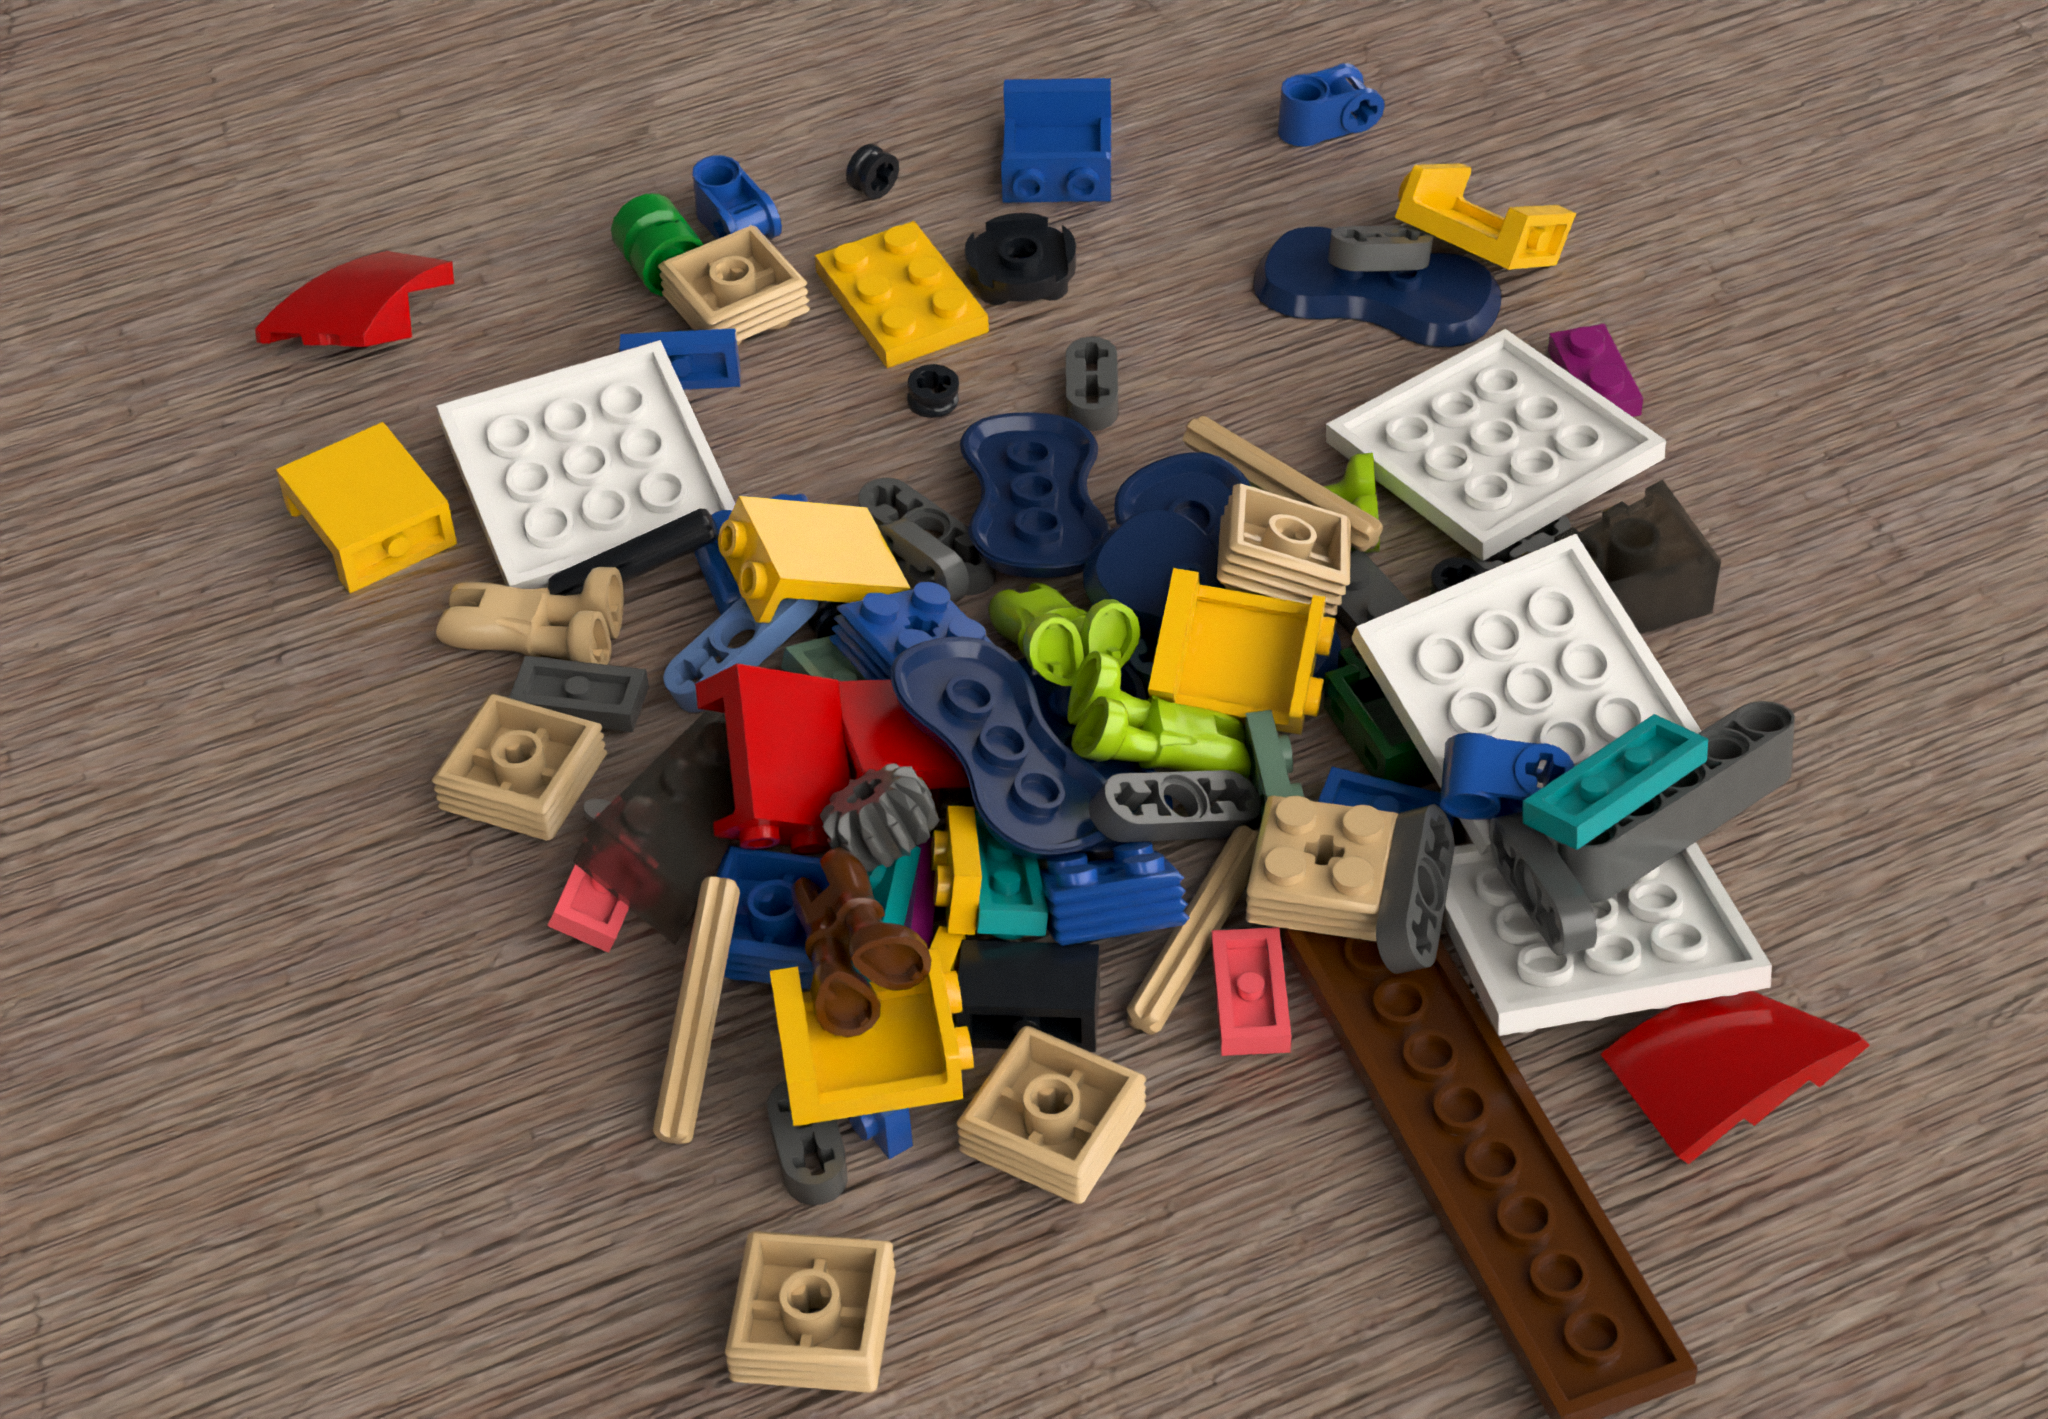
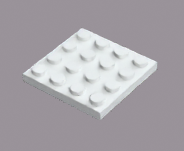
M1506 329L1326 424V442L1348 459L1359 453H1373L1375 480L1481 561L1488 559L1665 459L1666 440Z
M661 340L436 405L440 425L506 586L521 589L548 588L549 578L554 574L697 509H707L712 515L721 510H733L735 502Z
M1577 534L1356 626L1351 638L1440 788L1442 785L1445 742L1457 734L1481 733L1497 739L1536 744L1548 743L1565 751L1576 766L1653 714L1697 734L1701 732L1696 721ZM1541 760L1538 768L1543 770L1546 761ZM1538 782L1537 787L1542 788L1543 784ZM1459 818L1480 855L1491 852V841L1489 838L1491 820H1466Z
M1547 836L1557 851L1558 841ZM1696 842L1612 898L1602 902L1591 903L1597 926L1596 945L1591 949L1560 956L1553 953L1498 870L1492 851L1481 856L1475 844L1454 847L1442 921L1498 1036L1512 1033H1527L1540 1028L1585 1020L1594 1021L1613 1015L1653 1008H1667L1675 1004L1720 996H1733L1742 992L1771 988L1772 965Z

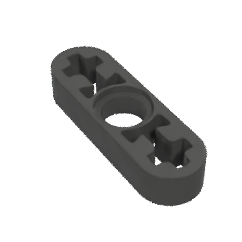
M878 478L868 482L861 488L858 495L859 507L868 508L877 526L898 519H907L924 530H934L942 534L938 540L953 551L955 550L967 568L969 576L967 596L983 593L994 584L996 570L989 566L970 540L968 527L901 480Z
M1229 770L1115 774L1104 783L1089 802V815L1096 828L1106 837L1118 842L1229 838L1234 829L1243 825L1248 826L1261 810V799L1254 785L1241 774ZM1164 795L1177 799L1185 807L1188 817L1175 813L1165 802Z
M1435 804L1401 812L1397 816L1376 924V940L1380 956L1386 967L1394 974L1431 967L1437 955L1454 855V837L1446 814Z
M1523 811L1492 818L1489 825V838L1496 866L1553 953L1560 956L1594 948L1597 941V926L1591 902L1547 836L1523 824Z

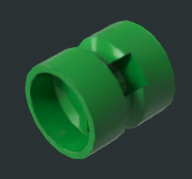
M643 194L631 199L618 211L611 227L614 244L649 291L659 296H664L662 294L664 288L661 286L663 280L659 274L662 271L658 268V265L663 261L704 245L669 198L660 194Z

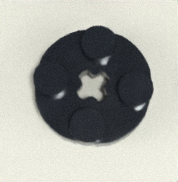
M1012 213L1001 215L985 222L986 231L978 235L976 239H974V232L968 237L965 244L966 273L970 282L979 289V296L985 303L1001 305L1008 301L1024 302L1038 299L1053 301L1064 297L1068 292V282L1074 276L1077 267L1076 242L1070 230L1063 225L1061 233L1059 230L1048 226V217L1033 213ZM1017 255H1025L1026 258H1024V259H1015V256H1017Z

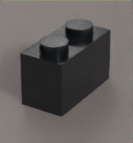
M990 939L987 941L962 940L958 972L962 1013H956L957 1027H968L972 1048L1007 1049L1020 1029L1024 1026H1030L1089 1052H1096L1100 997L1099 944L1076 943L1062 946L1058 942H1014L1003 939Z

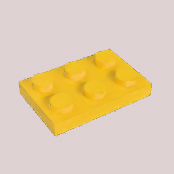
M915 221L891 227L886 231L851 243L842 244L834 249L815 255L816 273L887 369L989 332L988 314Z

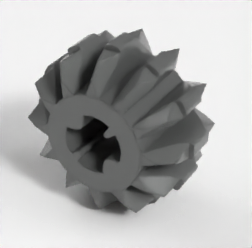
M895 763L887 764L879 771L869 769L864 776L856 780L849 779V785L843 790L834 792L829 798L830 804L826 805L820 813L823 822L822 827L828 837L826 841L831 849L840 847L852 853L863 864L867 872H871L881 864L885 867H890L896 859L902 856H910V851L915 846L926 843L930 838L929 832L939 822L935 811V803L931 798L932 794L923 778L917 776L912 766L899 767Z

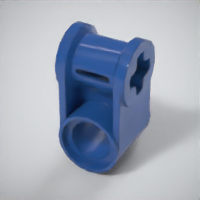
M1349 63L1339 64L1335 67L1310 74L1294 75L1282 83L1278 134L1288 144L1305 147L1351 133H1362L1379 121L1385 108L1384 100L1376 90L1367 88L1363 84V75L1356 66Z
M713 155L705 157L696 163L692 172L696 215L699 222L710 231L716 240L751 225L756 226L764 236L771 239L781 234V220L773 200L754 183L736 160L724 155Z
M1481 733L1457 734L1445 742L1440 806L1445 813L1466 820H1491L1495 817L1522 812L1523 800L1575 767L1565 751L1548 743L1536 744L1497 739ZM1541 760L1546 761L1543 770L1538 768ZM1538 782L1543 784L1542 788L1537 787Z

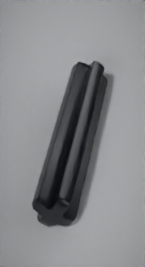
M697 509L554 574L549 578L548 589L550 594L553 595L581 594L585 579L591 570L597 567H616L620 571L622 582L625 583L714 543L718 539L717 525L707 509Z

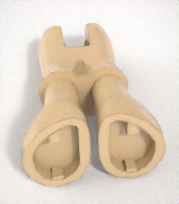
M616 567L593 568L584 581L582 593L567 596L550 594L548 588L521 589L484 582L458 583L453 586L450 592V608L446 609L441 615L437 624L436 636L442 643L460 649L515 651L526 656H546L554 659L607 665L612 652L610 639H616L619 636L622 624L624 589L620 571Z

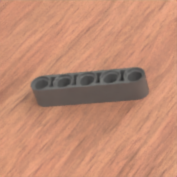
M1768 701L1750 702L1739 707L1698 733L1708 738L1707 761L1578 850L1558 842L1557 852L1586 892L1590 902H1602L1612 898L1785 784L1791 778L1795 725L1793 712L1782 704Z

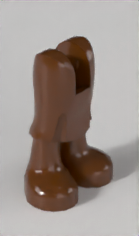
M836 847L828 851L820 859L821 867L830 885L823 891L810 879L801 877L792 886V901L796 915L807 935L805 950L813 966L810 992L815 1017L825 1031L835 1036L851 1037L861 1035L871 1029L880 1017V1001L865 977L880 987L893 991L911 989L926 978L930 972L932 960L925 941L914 930L899 924L883 923L881 918L885 916L884 909L878 901L874 900L871 883L865 867L848 850Z

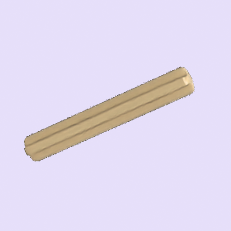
M1200 416L1198 419L1192 418L1186 425L1187 431L1183 436V442L1188 448L1195 452H1206L1220 456L1232 463L1245 475L1252 487L1346 515L1351 522V547L1360 552L1373 549L1379 542L1383 525L1377 518L1206 416Z
M1246 825L1237 827L1232 832L1185 910V913L1190 917L1185 925L1174 928L1127 1006L1129 1014L1127 1022L1132 1028L1141 1029L1149 1035L1161 1031L1211 946V930H1220L1249 882L1260 830L1253 831Z
M711 876L706 877L701 882L653 1125V1132L657 1139L667 1143L688 1144L694 1135L740 896V890L736 882L728 878Z

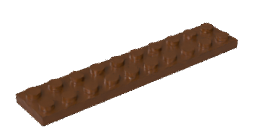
M1279 927L1282 941L1550 1419H1601L1694 1385L1698 1372L1696 1363L1440 938L1436 959L1431 967L1394 974L1384 964L1378 950L1377 941Z

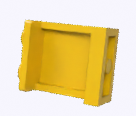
M1462 163L1414 165L1412 171L1403 179L1398 191L1400 204L1395 215L1396 219L1508 270L1557 265L1576 215L1575 212L1559 205L1509 207L1504 218L1470 203L1463 198V193L1472 168Z
M384 422L276 469L286 509L293 517L303 515L333 554L339 580L349 593H353L457 545L448 500Z
M739 496L728 520L722 524L719 530V551L725 558L739 587L740 594L745 599L757 623H770L779 603L785 598L851 603L863 600L864 596L869 593L889 595L910 590L907 580L867 507Z
M1173 568L1148 686L1149 698L1154 695L1172 703L1218 711L1239 719L1243 724H1246V713L1272 710L1277 731L1301 735L1305 715L1317 717L1322 696L1324 679L1313 677L1317 654L1329 656L1334 635L1336 618L1325 617L1326 597L1313 595L1311 604L1200 585L1199 572Z
M938 947L928 949L932 960L930 972L923 982L913 988L893 991L869 982L881 1004L880 1017L871 1029L861 1035L851 1037L835 1036L825 1031L819 1024L814 1014L811 992H802L798 966L770 971L793 1126L963 1099L961 1070L974 1068L973 1053L968 1027L954 1028L952 1014L962 1013L959 981L956 971L943 972Z

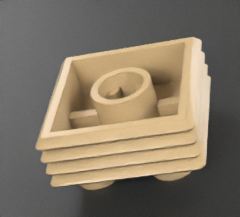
M753 225L663 261L658 265V268L662 271L659 274L663 280L661 282V286L664 288L662 294L692 329L735 328L738 346L742 340L767 329L783 328L793 318L803 315L810 310L807 306L809 299L805 296L808 290L804 287L807 285V281L764 234Z
M1244 484L1233 485L1232 495L1229 496L1228 505L1225 506L1224 515L1221 516L1217 564V579L1228 590L1311 604L1313 595L1325 596V615H1337V606L1342 604V595L1346 594V585L1350 584L1351 522L1346 515Z
M489 695L432 778V782L436 784L434 791L438 793L436 799L440 801L438 808L472 820L526 834L530 837L543 840L553 839L607 755V751L604 749L606 744L602 741L604 734L600 732L602 725L501 695Z
M1269 796L1265 805L1246 891L1247 922L1377 941L1376 924L1395 823L1399 814L1377 810L1368 805L1353 807L1311 801L1302 796Z
M1024 1026L1020 1029L958 1119L959 1151L1073 1203L1081 1204L1085 1201L1146 1107V1102L1144 1101L1146 1098L1144 1093L1146 1090L1144 1084L1146 1078L1141 1073L1033 1027Z
M761 1231L750 1232L747 1236L725 1348L730 1380L742 1383L874 1392L878 1386L896 1273L894 1268L895 1261L893 1260L894 1253L892 1251L893 1244L882 1240ZM810 1309H822L816 1313L809 1314Z

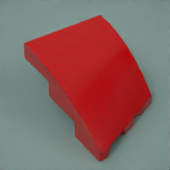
M384 251L339 265L315 277L277 305L255 328L256 343L270 344L276 341L301 337L304 345L367 347L411 338L412 330L408 293L454 284L453 263L447 260Z
M1748 991L1733 996H1720L1676 1004L1629 1031L1600 1055L1675 1155L1687 1164H1690L1742 1119H1745L1753 1126L1758 1124L1808 1080L1820 1088L1869 1047L1870 1044L1859 1033L1757 992Z

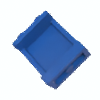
M1111 78L1004 80L1005 122L1003 154L1001 155L1003 203L1111 201Z

